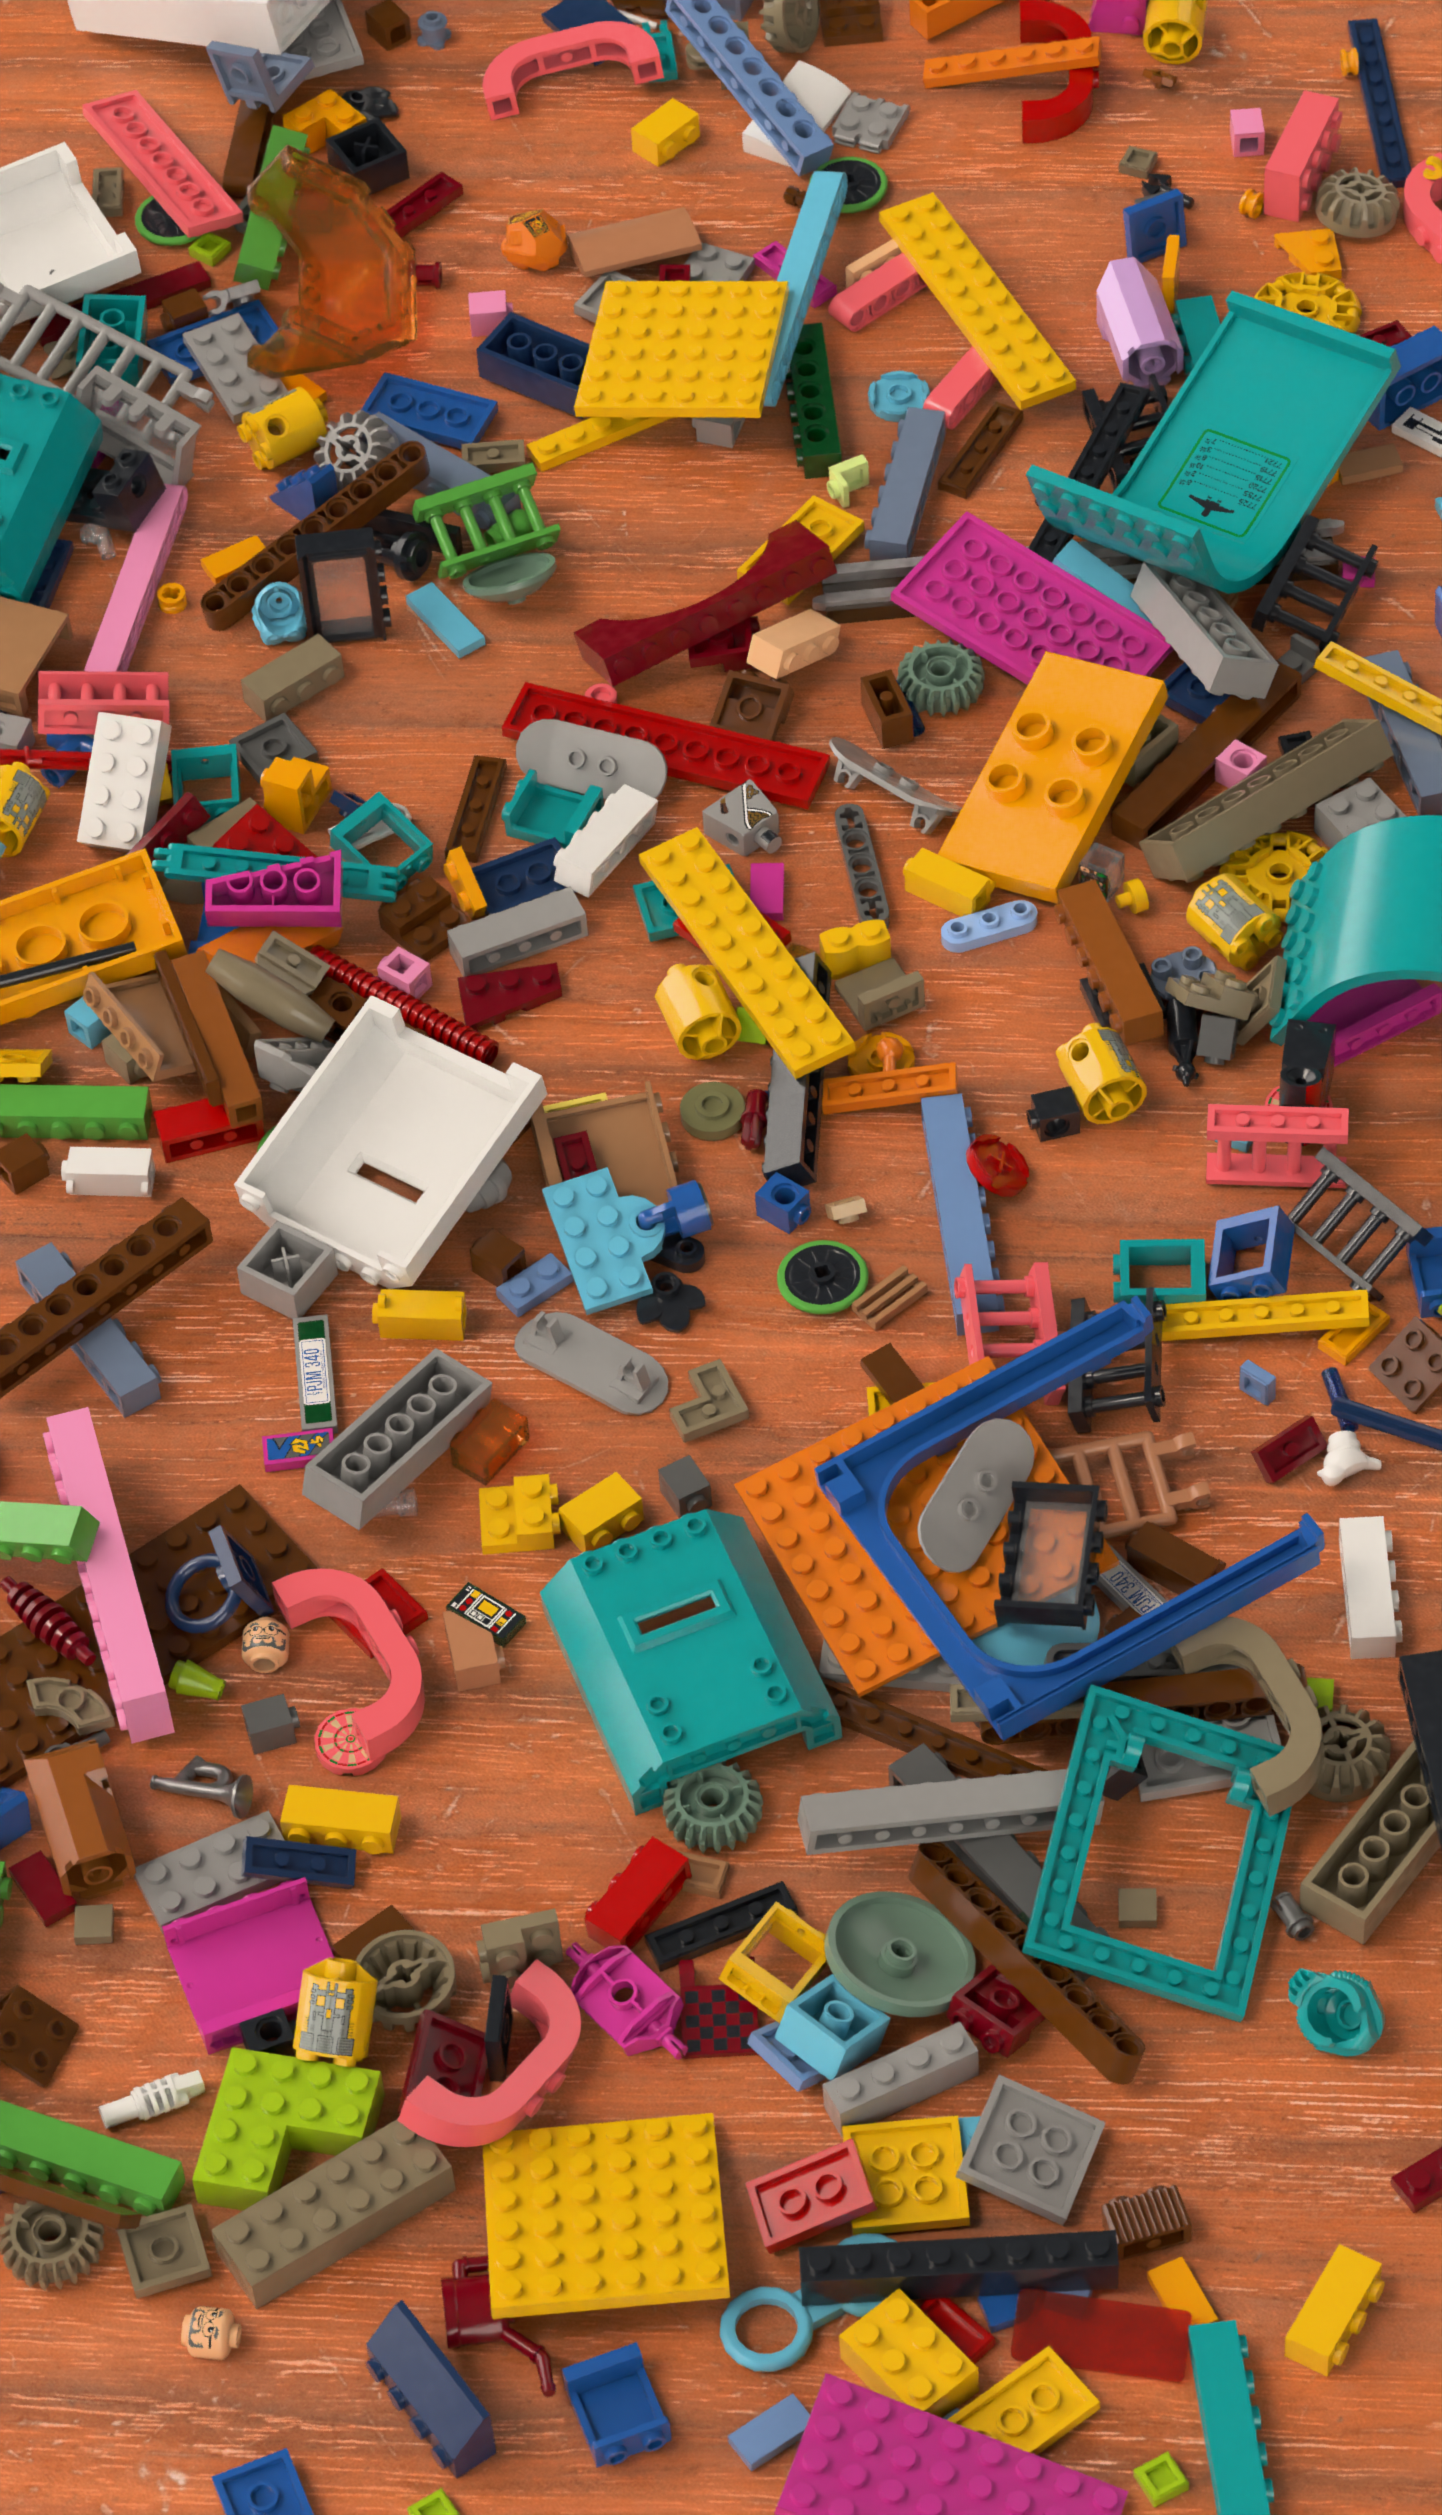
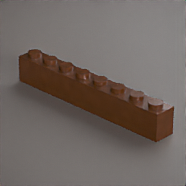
M1277 661L1279 666L1265 699L1251 697V699L1246 700L1231 694L1222 704L1216 705L1211 715L1202 724H1197L1188 738L1182 743H1178L1163 762L1155 765L1151 774L1143 782H1138L1134 786L1130 795L1114 806L1111 812L1112 835L1142 851L1139 845L1140 841L1175 821L1215 782L1216 758L1235 739L1250 747L1301 697L1302 673Z

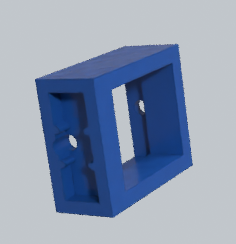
M1279 1205L1217 1220L1207 1287L1218 1300L1266 1298L1286 1293L1295 1225ZM1266 1244L1263 1267L1233 1274L1236 1251Z

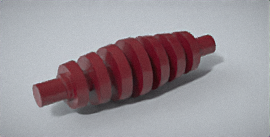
M10 1576L2 1579L0 1587L8 1594L7 1604L37 1639L51 1646L53 1650L61 1653L68 1660L78 1658L85 1666H90L94 1663L96 1655L88 1648L89 1638L84 1632H81L80 1627L73 1622L71 1616L59 1603H56L38 1589H34L28 1582L17 1583Z

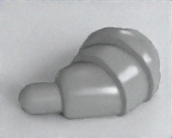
M503 1158L465 1211L471 1213L481 1208L487 1209L505 1199L507 1189L512 1180V1174Z

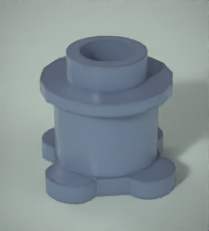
M428 11L419 17L418 26L422 30V36L417 38L419 46L432 47L434 50H442L445 47L444 43L447 39L451 38V31L445 28L447 18L444 14L437 11Z

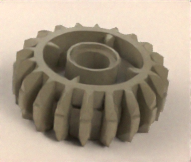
M26 2199L27 2203L25 2205L14 2202V2214H5V2226L0 2227V2253L4 2256V2265L8 2270L12 2269L13 2276L17 2281L24 2278L25 2283L30 2288L39 2281L40 2287L44 2291H46L50 2283L55 2282L56 2286L61 2290L64 2280L70 2279L71 2282L76 2284L79 2272L89 2275L91 2270L89 2263L99 2264L100 2256L98 2251L104 2250L103 2234L105 2231L103 2225ZM51 2236H58V2238L53 2241H45L47 2238Z

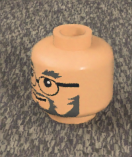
M261 1617L250 1622L243 1630L241 1656L244 1662L251 1669L259 1673H272L282 1667L287 1662L289 1654L290 1633L287 1627L272 1617Z
M198 2306L191 2315H185L182 2325L181 2343L182 2346H187L191 2356L223 2360L228 2357L232 2348L239 2347L241 2324H235L234 2315L229 2309Z

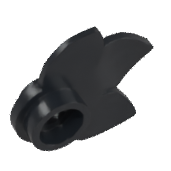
M366 87L361 91H347L342 95V98L365 116L367 121L377 117H398L400 114L396 104L389 99L390 92L384 88Z
M661 1272L651 1282L653 1294L641 1297L638 1300L637 1318L642 1325L659 1320L661 1326L667 1331L679 1333L689 1324L690 1310H697L706 1306L705 1297L699 1288L683 1284L681 1279L674 1273Z

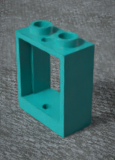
M236 744L171 750L174 804L184 795L183 781L231 776L232 798L199 801L211 816L202 826L242 803L240 765Z
M379 791L330 830V846L335 851L341 850L342 858L346 862L371 864L351 844L382 820L415 852L397 867L400 869L399 878L395 879L398 881V889L393 891L397 893L407 884L408 878L416 872L421 873L430 866L433 860V843Z
M1204 1239L1120 1240V1254H1113V1275H1120V1282H1113L1114 1303L1125 1300L1127 1304H1130L1131 1298L1137 1295L1146 1306V1288H1130L1129 1266L1190 1265L1191 1288H1154L1158 1299L1164 1300L1165 1304L1206 1301Z

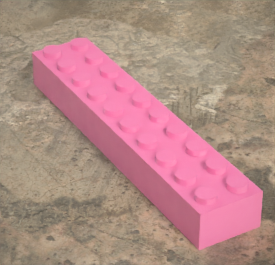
M86 1407L46 1417L49 1432L43 1433L61 1505L82 1506L100 1522L88 1561L76 1562L87 1606L92 1618L96 1640L99 1644L104 1670L107 1674L112 1700L115 1704L120 1730L129 1731L131 1743L175 1733L165 1686L89 1408Z

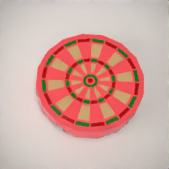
M360 1709L339 1710L327 1716L318 1726L314 1737L316 1756L322 1766L334 1774L342 1776L343 1773H352L353 1776L363 1775L375 1769L385 1758V1755L370 1761L354 1735L351 1714Z

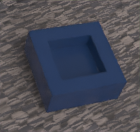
M334 790L329 802L340 808L339 814L348 817L363 805L366 800L353 792Z

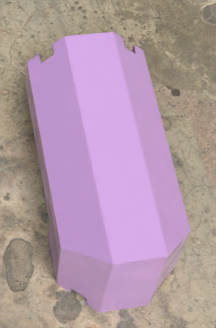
M1135 257L1110 261L1097 289V325L1104 340L1109 341L1123 381L1127 383L1131 381L1135 386L1149 389L1148 375L1155 374L1159 385L1164 384L1165 386L1171 381L1170 375L1175 370L1177 374L1183 370L1184 350L1158 281Z

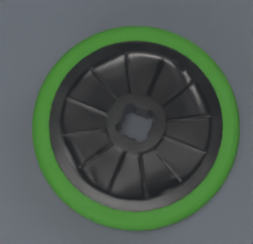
M858 157L836 158L822 164L815 170L846 173L847 194L840 213H856L867 210L879 203L887 192L888 180L885 172L877 164L867 159Z
M153 196L146 199L136 212L135 225L138 232L152 243L176 246L192 242L201 237L188 238Z
M812 1241L796 1247L785 1256L778 1269L777 1284L784 1299L795 1308L812 1314H832L850 1307L855 1300L863 1295L868 1284V1269L861 1255L851 1247L836 1241Z

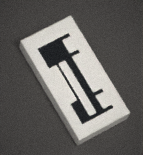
M1409 407L1392 424V433L1442 458V423Z

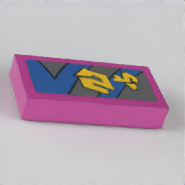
M333 1428L262 1436L265 1471L272 1472L305 1468L306 1464L334 1440Z

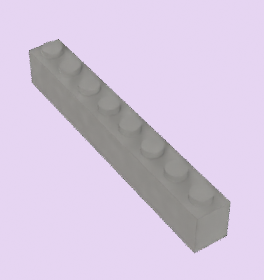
M1067 1769L1033 1771L1031 1773L1013 1775L1000 1774L993 1777L962 1778L953 1781L924 1782L904 1786L892 1785L865 1790L852 1789L845 1792L825 1794L814 1793L801 1796L797 1821L806 1855L1052 1830ZM1103 1794L1101 1797L1095 1825H1100L1105 1802Z

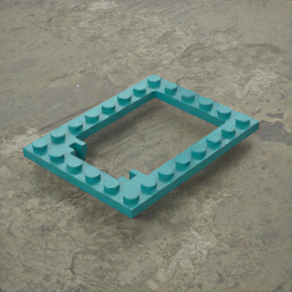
M1091 1684L1086 1693L1022 1953L1241 2022L1246 2012L1292 1806L1275 1815L1269 1816L1253 1790L1250 1768L1275 1757L1284 1749V1746ZM1144 1744L1231 1771L1230 1782L1234 1784L1227 1794L1225 1803L1250 1811L1213 1970L1070 1925L1109 1765L1132 1773L1138 1764Z

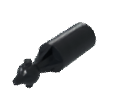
M1174 998L1166 1004L1168 1050L1179 1063V1065L1173 1066L1172 1071L1175 1072L1177 1079L1185 1087H1188L1193 1079L1197 1080L1199 1077L1195 1067L1191 1064L1196 1056L1199 1039L1197 1010L1194 1007L1184 1005Z

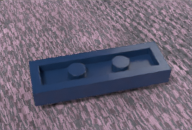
M246 1836L243 1840L242 1877L276 1881H295L305 1877L307 1884L344 1889H352L354 1886L356 1849Z

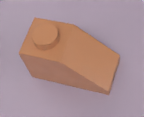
M451 1611L443 1612L445 1632L458 1692L500 1684L499 1669L506 1668L503 1648L502 1646L495 1647L492 1633Z

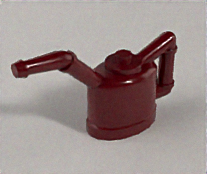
M488 2255L469 2258L463 2256V2258L456 2259L452 2263V2277L441 2278L448 2349L503 2341L528 2357L530 2362L536 2364L541 2382L540 2389L545 2397L554 2396L556 2385L553 2382L551 2359L545 2347L537 2345L511 2328L509 2324L515 2323L514 2317L492 2319L489 2274L468 2276V2273L489 2271Z

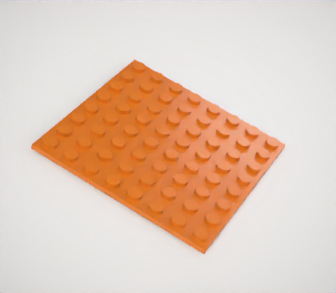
M989 1356L734 1484L737 1493L859 1698L941 1655L818 1487L814 1468L996 1370ZM1022 1408L1003 1418L1021 1425L1031 1438L1034 1447V1465L1025 1482L1070 1484ZM966 1438L957 1443V1447L940 1457L935 1455L917 1465L901 1479L889 1500L887 1522L891 1531L968 1637L973 1640L998 1627L994 1601L995 1599L1000 1600L1001 1597L998 1580L999 1573H1004L1005 1570L1003 1545L1004 1542H1009L1008 1512L1013 1511L1014 1500L978 1560L970 1569L960 1573L946 1572L935 1566L925 1555L919 1543L917 1531L922 1511L968 1439ZM1031 1510L1018 1601L1048 1602L1077 1587L1087 1512ZM1105 1538L1102 1554L1096 1553L1095 1562L1099 1563V1575L1120 1565L1118 1558Z

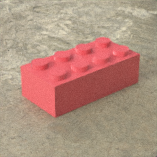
M1304 90L1265 167L1264 215L1299 222L1303 212L1309 211L1312 203V194L1314 191L1318 192L1322 182L1323 172H1328L1332 161L1333 152L1337 153L1340 148L1342 136L1338 134V129L1342 121V112L1338 111L1339 98Z

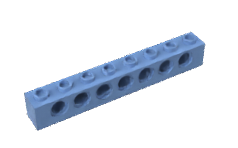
M667 0L665 12L799 177L816 170L830 160L834 146L831 138L821 130L813 116L803 108L796 95L790 92L782 82L779 74L768 65L762 53L755 49L747 39L745 32L740 30L733 22L727 10L723 9L716 0Z

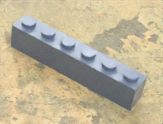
M908 407L905 419L899 420L897 431L899 440L893 441L891 448L892 463H887L885 468L884 481L886 484L880 485L878 492L879 507H874L872 511L871 526L873 528L872 530H867L864 546L865 549H869L870 561L908 558L911 556L946 436L945 411Z
M378 411L375 414L393 429L398 438L399 446L412 440L419 441L424 445L430 465V473L422 482L414 487L423 494L429 496L491 476ZM363 434L360 439L368 445L367 437ZM513 492L503 495L501 498L507 514L521 508L518 494ZM482 502L473 505L471 509L479 528L488 530L490 526L496 523L489 504Z
M1398 650L1362 657L1413 684L1410 665L1407 661L1403 662ZM1366 696L1376 719H1379L1393 751V759L1418 816L1442 815L1441 736Z
M52 1242L15 1261L19 1281L35 1303H38L52 1293L58 1285L67 1282L76 1275L69 1256L64 1251L59 1253ZM109 1318L70 1347L124 1418L161 1399L158 1384L162 1380L158 1370L153 1364H146L140 1347L135 1341L131 1343L128 1341L125 1330L117 1318L114 1320Z

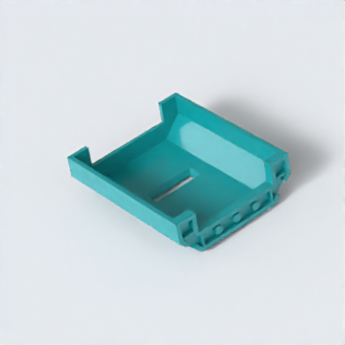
M0 373V449L10 452L6 460L0 459V596L28 603L103 441L102 422L69 392L55 387L50 388L35 384L30 380L9 377Z
M704 1509L696 1513L685 1514L680 1519L650 1527L648 1530L634 1536L620 1538L612 1544L596 1550L585 1551L579 1556L569 1559L540 1591L545 1617L635 1815L664 1805L663 1794L668 1789L667 1782L802 1732L808 1750L843 1737L840 1716L751 1532L741 1516ZM710 1596L716 1606L645 1634H642L638 1623Z

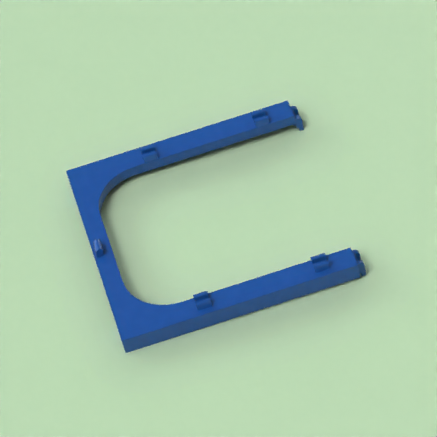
M1137 1295L1131 1298L1130 1304H1127L1125 1300L1117 1303L814 1468L818 1487L1002 1741L1085 1696L1091 1684L1098 1687L1103 1686L1320 1564L1319 1553L1325 1548L1323 1531L1312 1517L1306 1513L1301 1516L1302 1520L1299 1522V1529L1062 1660L1044 1665L1023 1666L997 1660L980 1650L959 1625L890 1529L887 1522V1510L894 1489L901 1479L914 1467L935 1455L940 1457L956 1448L957 1443L968 1438L983 1422L995 1418L1003 1419L1089 1371L1093 1373L1110 1364L1111 1359L1144 1342L1145 1336L1153 1330L1152 1314Z

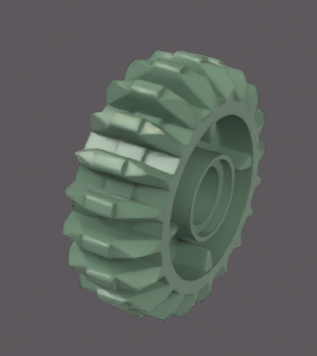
M937 639L935 644L925 641L922 648L914 646L912 653H905L903 661L899 664L897 682L909 707L916 706L918 713L927 710L930 717L935 712L941 713L944 717L946 712H952L957 715L959 708L968 710L970 703H977L979 695L982 694L985 680L980 657L976 656L973 649H966L962 643L954 645L952 640L947 643H941L939 639Z
M722 1761L672 1780L668 1783L669 1789L665 1790L663 1794L664 1805L662 1810L669 1831L674 1832L677 1842L685 1840V1845L688 1849L699 1845V1849L703 1854L708 1847H714V1850L719 1854L721 1846L727 1845L731 1850H734L736 1840L746 1843L748 1833H756L758 1828L757 1822H760L763 1816V1796L760 1793L757 1780H752L749 1770L740 1772V1766L737 1762L727 1767L726 1762ZM712 1804L717 1805V1806H715V1807H709V1805H712Z

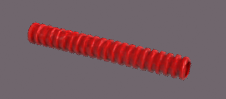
M316 945L309 951V953L330 965L322 981L328 976L338 983H345L352 991L364 998H369L372 995L398 1007L405 1023L415 1029H422L430 1038L437 1042L447 1044L452 1049L488 1066L496 1059L499 1051V1043L496 1040L490 1039L487 1035H482L470 1026H465L463 1022L457 1021L453 1017H448L446 1013L440 1012L437 1008H432L430 1004L424 1003L420 999H415L413 995L407 994L404 990H399L395 985H391L387 981H382L380 977L374 976L371 972H366L363 968L350 963L347 959L341 958L337 954H333L330 950H325L321 945Z

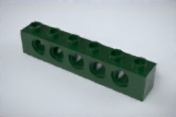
M821 322L803 324L785 380L791 379V382L786 383L788 401H794V404H789L791 423H797V426H792L794 445L800 444V448H795L797 467H803L805 479L829 477V467L842 462L826 345Z

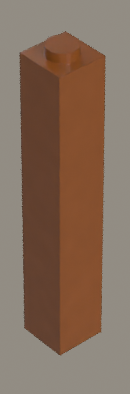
M203 950L172 959V966L218 1076L224 1102L223 1107L231 1128L265 1119L262 1100L218 985L205 972L209 962Z

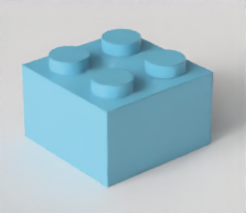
M831 1974L787 2004L774 2038L831 2081L848 2073L878 2051L891 2018L882 2011L854 1997Z

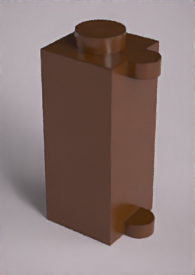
M1149 1521L1139 1531H1133L1125 1544L1127 1562L1138 1573L1177 1595L1220 1573L1226 1567V1563L1222 1560H1217Z

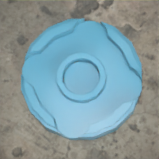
M888 372L881 375V379L876 383L874 380L870 384L868 403L870 410L877 417L886 421L899 422L900 419H905L908 407L923 408L930 390L928 383L925 380L923 382L918 379V375L912 372Z

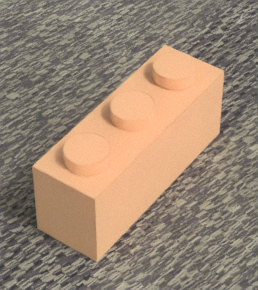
M812 609L806 610L754 633L746 663L775 679H779L834 654L839 645L838 635L841 625Z

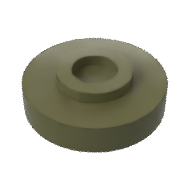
M721 1082L702 1083L691 1088L681 1100L680 1115L682 1125L689 1134L696 1138L707 1141L722 1140L734 1135L742 1127L740 1119L741 1114L745 1111V1102L741 1093L731 1085Z

